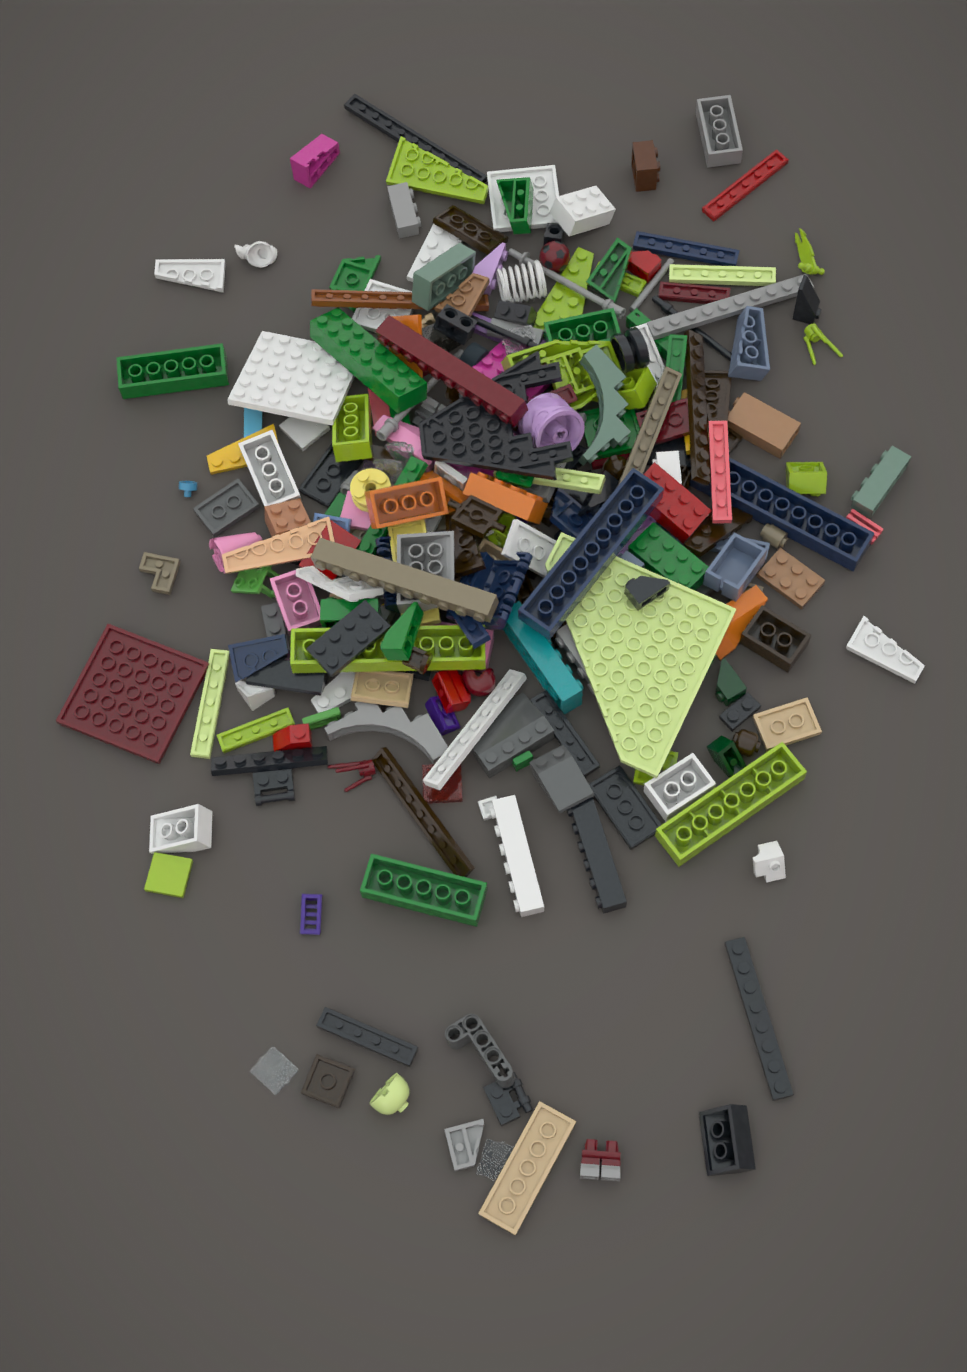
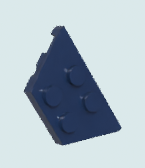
M562 488L557 489L550 521L562 532L577 538L594 516L589 512L580 517L578 513L582 505Z

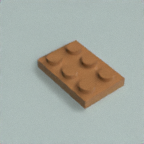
M779 548L757 573V577L801 610L825 583V579L782 548Z

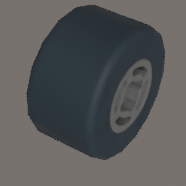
M473 342L464 350L460 360L473 367L486 357L489 351L478 343Z

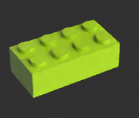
M368 394L345 397L338 416L332 425V446L336 462L372 458V412Z

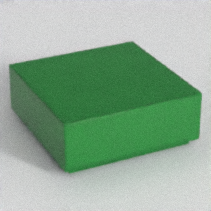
M526 751L513 758V767L516 772L530 765L529 762L533 761L531 752Z

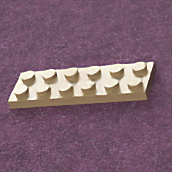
M539 1101L478 1215L516 1236L572 1132L576 1121Z

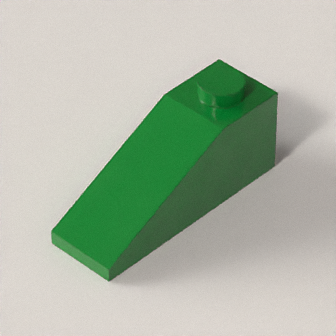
M413 602L386 632L380 649L387 660L409 661L424 615L418 602Z

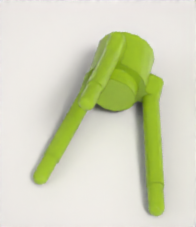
M815 323L805 328L804 333L806 336L803 339L807 344L813 365H816V360L810 341L815 343L821 339L839 357H843V354L827 339Z

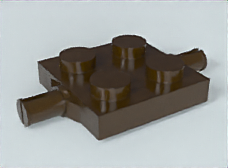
M470 495L462 503L452 499L449 500L447 506L456 510L455 514L451 517L452 524L482 539L492 529L501 533L505 532L506 526L498 523V520L503 516V510L473 495Z

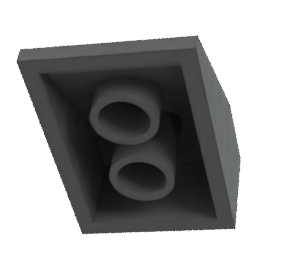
M564 744L529 762L534 778L559 813L594 796L590 785Z

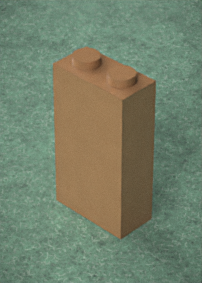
M745 392L741 397L736 398L733 409L729 410L728 427L742 436L743 439L781 459L791 445L801 426L800 422Z

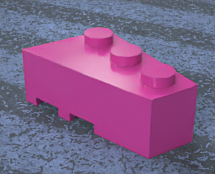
M321 134L290 158L294 180L311 189L340 154L338 142Z

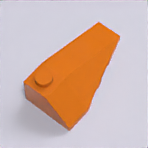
M757 585L742 593L736 602L731 600L726 604L736 608V612L716 652V656L720 661L736 649L742 632L761 606H764L768 601V598Z

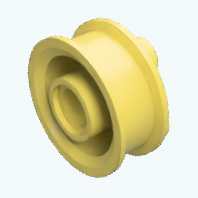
M372 468L358 472L350 484L352 500L356 507L364 512H368L364 491L391 486L388 476L384 472Z

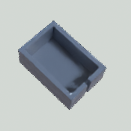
M734 532L706 570L703 585L717 592L722 590V595L736 602L764 564L767 549Z

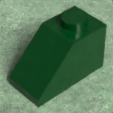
M724 658L721 661L715 695L718 701L723 702L727 707L745 695L747 687Z
M721 735L707 746L714 762L729 778L746 767L732 740Z

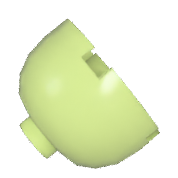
M395 1073L369 1102L381 1114L391 1115L397 1111L401 1113L409 1104L407 1102L410 1094L408 1083L398 1073Z

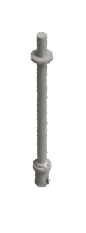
M512 248L509 249L508 255L519 260V266L522 263L527 265L529 261L534 268V260L530 259L529 252L521 254ZM542 265L544 275L599 304L603 310L614 308L616 317L622 319L625 315L626 309L615 304L612 299L604 300Z
M459 349L453 356L460 359L464 351ZM432 377L427 382V393L439 380ZM413 407L397 414L393 419L388 418L382 428L376 432L378 439L385 441L392 432H396L398 430V423Z

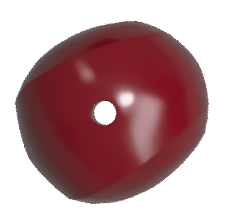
M492 668L486 669L478 677L474 670L463 671V682L470 694L482 697L494 690L496 677Z

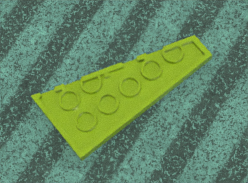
M400 136L386 179L387 185L407 182L409 189L412 188V190L480 204L485 203L489 191L488 185L472 176L464 174L462 170L450 166L446 161L428 151L422 150L418 145L412 144Z
M578 247L561 276L588 290L586 281L591 275L594 253ZM556 282L537 312L534 328L543 330L544 322L583 314L586 297Z

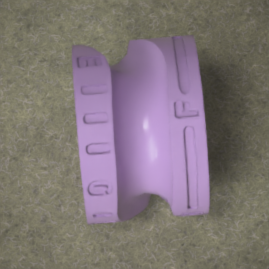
M544 393L536 396L526 404L529 410L518 422V430L520 435L532 434L534 448L570 441L573 451L579 445L585 428L583 418L563 398L554 393Z

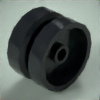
M637 327L626 330L625 335L620 332L610 337V342L624 374L633 371L635 366L641 368L649 364L648 347L641 331Z

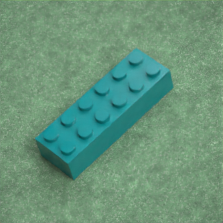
M518 601L514 603L503 631L544 690L548 691L565 715L582 705L583 686L578 679L575 680L572 676L573 672L570 666L562 662V656L557 649H553L551 640H548L518 619V610L522 606V603Z

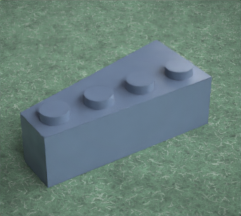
M746 306L737 319L728 377L761 381L770 371L763 308Z

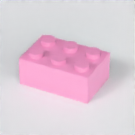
M296 570L270 578V584L289 636H291L292 628H314L321 625L320 605L311 583L297 577Z

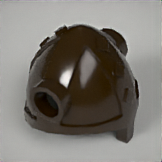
M618 454L608 457L603 464L602 472L606 470L617 480H620L627 459Z

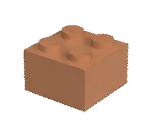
M300 498L264 506L265 523L271 537L311 523Z

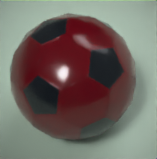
M549 242L542 247L539 261L545 268L556 273L561 272L569 265V249L561 242Z

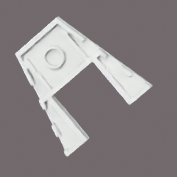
M314 566L296 569L297 577L350 602L383 595L384 588L379 586L372 587L361 580L356 582L350 579L349 576L331 580Z

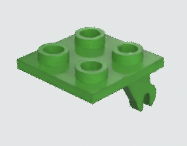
M272 566L240 571L234 581L231 592L260 594L261 592L270 598H275L274 592L263 585L266 575L273 578L279 576V574L271 569Z

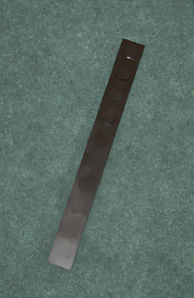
M688 329L684 335L688 336L686 378L692 480L707 486L711 483L703 336Z

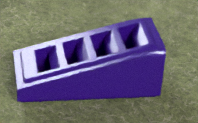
M302 894L300 934L320 935L322 894ZM307 900L317 901V905L307 904ZM306 908L317 909V913L306 912ZM306 916L317 917V921L305 919ZM305 924L316 925V929L305 928Z

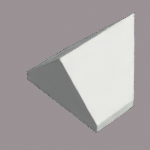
M244 681L235 683L238 692L252 711L276 695L274 688L248 685Z

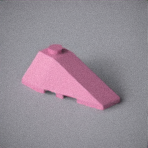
M383 415L372 427V430L375 432L380 430L384 422L391 417ZM400 421L398 423V430L392 432L386 438V441L408 458L413 456L426 462L428 467L425 471H431L434 467V461L424 459L422 456L419 427Z

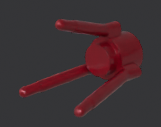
M372 759L327 766L328 769L340 768L335 770L336 773L358 769L359 775H364L362 779L345 788V792L365 781L372 780L371 775L376 774Z

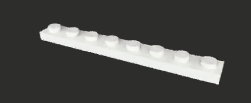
M509 669L424 777L423 782L426 786L441 790L526 681L525 673Z

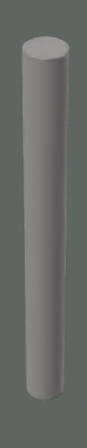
M668 258L629 308L631 312L639 308L669 270L670 264L674 263L673 259Z

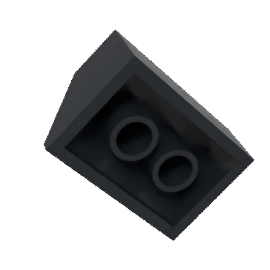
M729 1104L699 1112L707 1176L736 1174L756 1170L747 1105Z

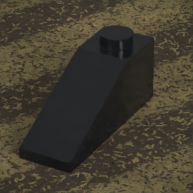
M803 275L792 319L813 324L815 319H819L822 309L819 308L820 300L808 276Z
M606 470L601 474L605 475L606 480L601 494L588 493L578 515L581 517L601 507L615 491L619 480Z

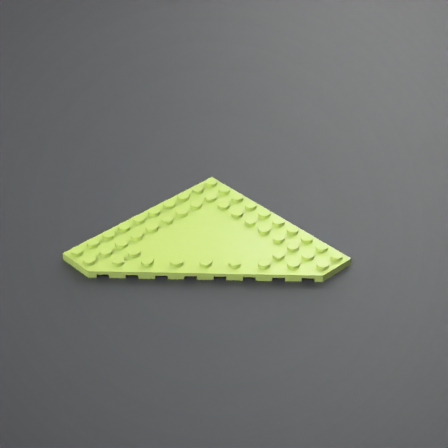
M561 532L545 563L547 574L576 538ZM616 556L567 617L566 622L620 761L657 778L730 625L736 608ZM640 576L665 579L670 582L667 592L639 611L624 594L625 584L632 578L637 579Z

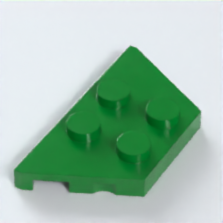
M375 255V258L365 259V257L342 259L329 286L330 290L365 291L369 280L373 279L380 264L381 256ZM348 307L353 313H355L356 308Z

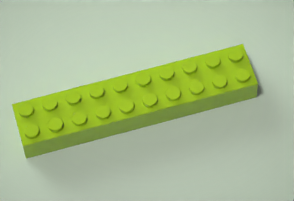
M458 625L420 626L414 647L433 654L427 671L486 669L485 643L474 649ZM330 628L291 629L290 665L292 673H327L307 652L306 648ZM383 635L340 672L417 670L403 665L402 660L386 659L380 649L381 642L385 637Z

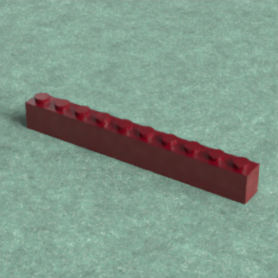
M390 315L375 330L378 336L377 340L383 346L391 347L394 353L397 355L402 354L408 362L416 363L422 371L425 372L427 370L436 380L441 379L449 388L457 389L460 395L463 397L468 396L477 406L482 405L491 415L496 414L504 423H510L515 426L529 410L524 399Z

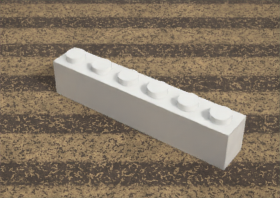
M512 795L492 800L493 807L489 808L492 819L496 818L497 825L494 826L496 837H500L502 844H499L501 856L505 855L507 862L504 863L506 875L510 874L512 880L508 883L510 892H515L516 900H513L515 911L520 912L521 917L544 912V904L516 797Z

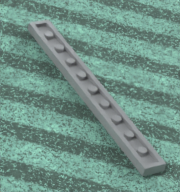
M803 275L646 323L654 340L669 336V334H676L741 314L746 306L760 308L796 297Z

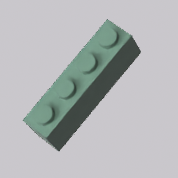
M891 446L889 451L885 450L880 457L881 462L879 465L875 464L870 472L871 476L869 478L865 477L861 490H856L851 497L853 501L851 509L870 519L908 467L911 456L894 446Z

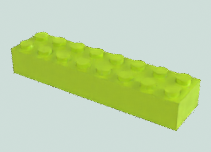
M781 742L656 829L655 837L677 866L680 867L802 782L807 771L787 746Z

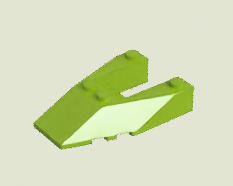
M553 340L509 354L501 361L505 371L539 351L541 365L559 362L562 381L552 383V386L555 390L571 384L578 400L569 406L575 411L581 409L597 396L595 386L589 374L579 362L596 344L622 371L610 341L581 342L577 340Z

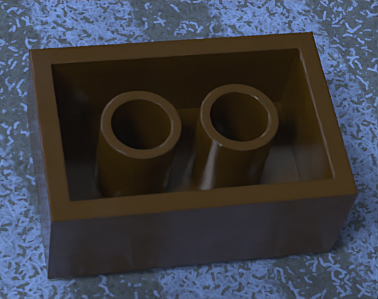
M762 605L742 632L740 644L789 673L808 646L811 634Z

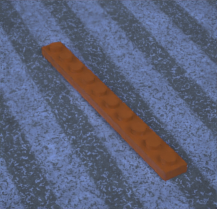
M311 289V306L423 309L412 302V292ZM488 294L482 295L474 311H489Z

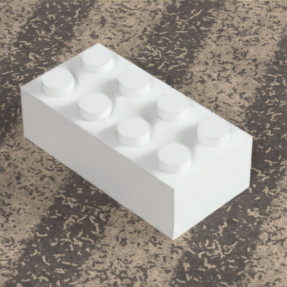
M273 430L238 443L264 506L297 498L301 499Z

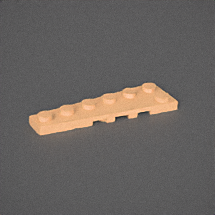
M326 517L283 534L272 536L269 539L222 554L225 574L310 558L312 553L307 554L312 545L317 544L314 542L319 536L322 538L321 532L326 525L330 541L334 542L330 518Z

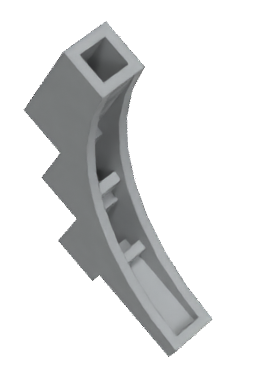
M356 702L354 703L356 707L355 712H348L344 715V718L332 721L324 728L330 741L343 735L366 731L389 733L401 737L419 748L433 765L448 748L428 713L418 715L410 722L402 707L390 706L382 713L377 704Z

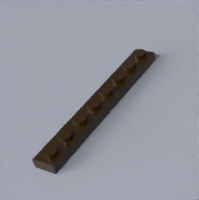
M382 747L372 758L374 765L452 873L467 877L475 869L388 748Z

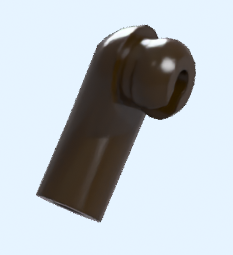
M681 465L682 486L688 490L691 472L687 466Z

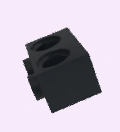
M446 304L437 315L433 329L465 345L474 334L478 321Z

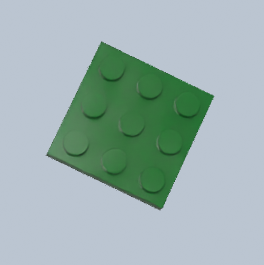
M599 408L579 412L585 413L587 417L584 423V436L588 448L594 440L598 428ZM625 409L626 413L619 418L631 431L627 436L628 441L622 446L618 444L614 449L610 446L605 452L600 450L597 453V459L631 452L640 430L634 409Z

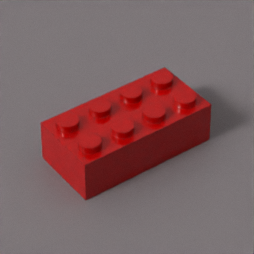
M654 462L643 475L663 487L664 492L663 498L649 515L684 544L712 510Z

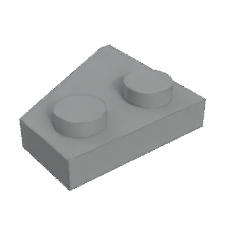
M484 1119L444 1129L454 1171L476 1165Z

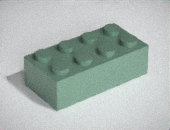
M459 242L419 270H416L413 274L412 302L429 311L444 301L450 293L453 294L459 288V285L472 274L476 251Z

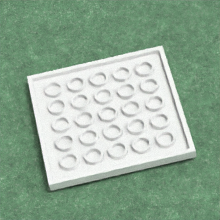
M262 331L228 397V404L332 426L355 376L315 341Z

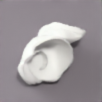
M257 241L251 245L246 244L243 247L239 245L234 246L240 259H247L255 267H267L274 263L277 258V249L263 241Z

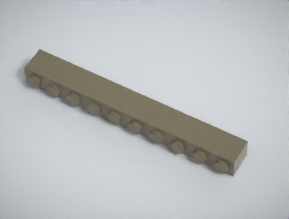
M319 538L311 555L314 566L320 570L327 569L338 576H349L350 579L356 582L361 580L372 587H382L390 593H401L408 599L416 598L424 604L430 605L431 603L445 611L448 609L453 610L460 616L468 615L479 622L486 621L490 623L499 603L497 594L323 538Z

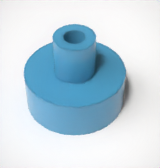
M179 481V489L184 490V497H191V492L197 490V482Z

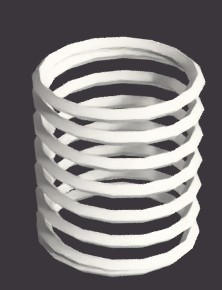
M529 261L527 263L533 296L529 288L525 264H521V271L526 287V296L522 287L519 267L516 264L514 266L520 298L516 290L512 267H508V273L513 289V298L509 289L506 269H497V282L502 301L511 303L518 301L522 303L523 299L528 302L529 298L535 300L536 297L541 299L542 296L544 298L547 296L546 281L540 261H534L539 294L536 289L532 264Z

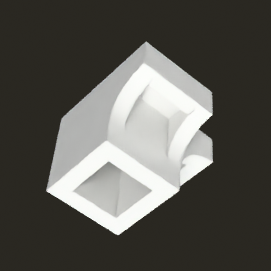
M777 841L758 845V855L753 857L754 874L756 877L764 876L766 883L786 878L784 854Z

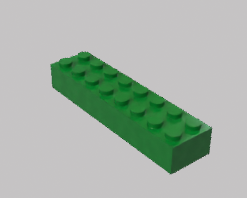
M335 308L310 320V338L395 412L399 414L427 399V382L340 308Z

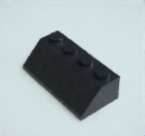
M289 650L287 655L248 676L246 684L321 696L330 675L328 673H292L290 665L291 650Z

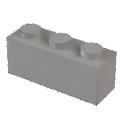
M407 182L387 186L399 239L418 235L421 221L420 217H416L415 214L418 213L416 202H412V199H414L412 188L409 189Z

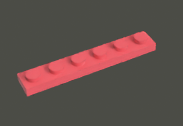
M709 421L712 523H732L727 421Z

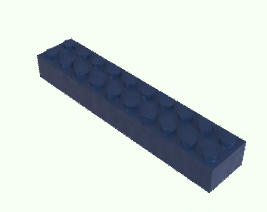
M729 458L731 506L753 515L752 519L763 525L768 523L777 526L788 533V538L854 572L869 548L874 532ZM691 476L690 486L711 497V483L705 486L692 480Z
M632 468L519 608L518 619L550 640L661 501L664 488Z

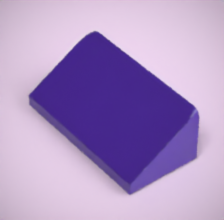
M439 696L428 699L425 707L441 736L461 728L455 713L447 714Z

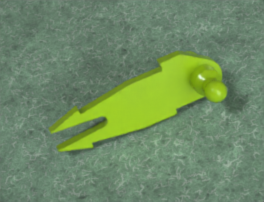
M799 228L802 242L798 233H795V243H797L801 260L798 268L809 275L817 273L823 275L825 270L816 265L812 246L806 237L807 234Z

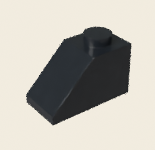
M640 576L637 579L632 578L625 584L624 594L639 611L667 592L670 582L665 579Z

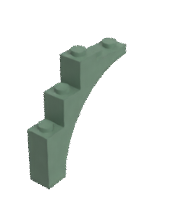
M597 344L579 361L595 386L599 402V422L594 440L588 450L578 460L583 466L587 462L591 464L598 458L597 453L600 450L605 452L610 446L613 449L618 444L622 446L628 441L627 436L631 432L619 419L626 413L625 408L628 405L617 392L624 385L622 381L626 376Z

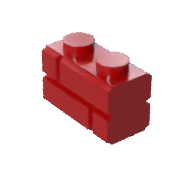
M444 670L435 674L432 683L445 712L448 714L465 710L471 702V694L465 689L462 675L457 670Z

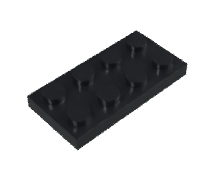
M364 600L307 647L306 650L333 678L385 635L391 626Z

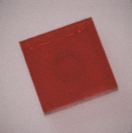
M435 764L422 765L423 779ZM461 764L441 790L426 786L423 782V798L428 804L463 802Z

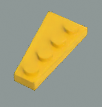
M274 424L207 455L210 474L213 475L247 467L238 443L273 430L278 442Z

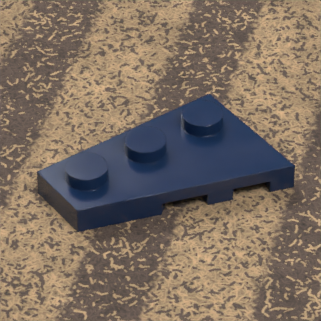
M286 634L228 645L235 683L287 655L289 649Z

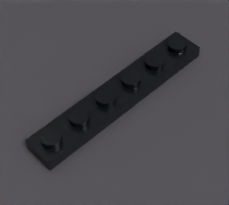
M327 746L212 757L211 774L212 776L328 765Z

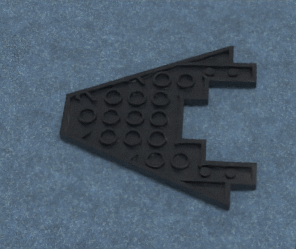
M537 351L492 378V380L524 399L527 404L526 389L561 382L562 375L559 362L541 365L540 353ZM468 396L461 397L419 423L422 456L427 460L548 480H557L556 464L573 461L570 441L534 448L531 433L514 436L512 424L504 423L496 414L491 415L486 411L485 407L482 405L477 406Z

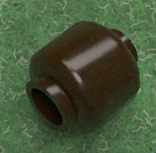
M741 729L739 732H735L732 738L740 755L751 757L754 752L758 753L761 742L758 741L756 733Z

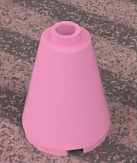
M255 532L210 539L209 548L210 550L214 549L212 558L219 571H224L223 574H225L222 554L263 540Z

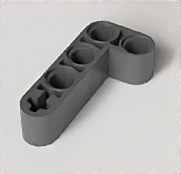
M468 1014L446 1028L445 1037L452 1049H460L471 1042L500 1087L508 1088L514 1084L515 1076L512 1067L477 1015ZM470 1024H477L474 1029L468 1028ZM455 1034L460 1035L456 1040L450 1039ZM481 1040H488L485 1045H479ZM492 1056L499 1057L495 1062L489 1061ZM501 1068L507 1077L504 1078L503 1075L501 1076Z

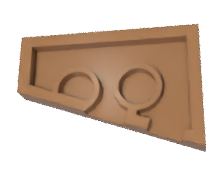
M472 273L459 285V288L453 294L450 293L442 304H438L435 307V312L440 313L448 304L471 317L490 283L489 278Z

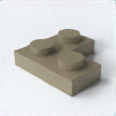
M144 552L139 570L140 572L155 574L151 587L153 592L170 595L181 561L177 558Z

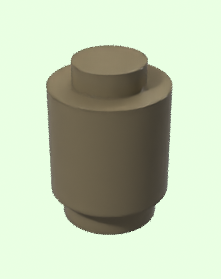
M767 523L760 533V536L763 538L762 540L770 543L776 549L784 548L789 540L787 538L788 533L773 524Z

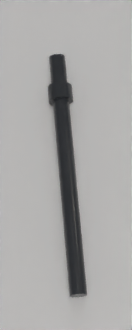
M657 295L652 298V301L661 307L664 313L670 315L679 313L668 301L665 302ZM698 327L689 329L702 335L703 341L731 361L732 353Z
M471 315V318L478 321V326L517 342L523 348L528 349L539 345L528 337H521Z

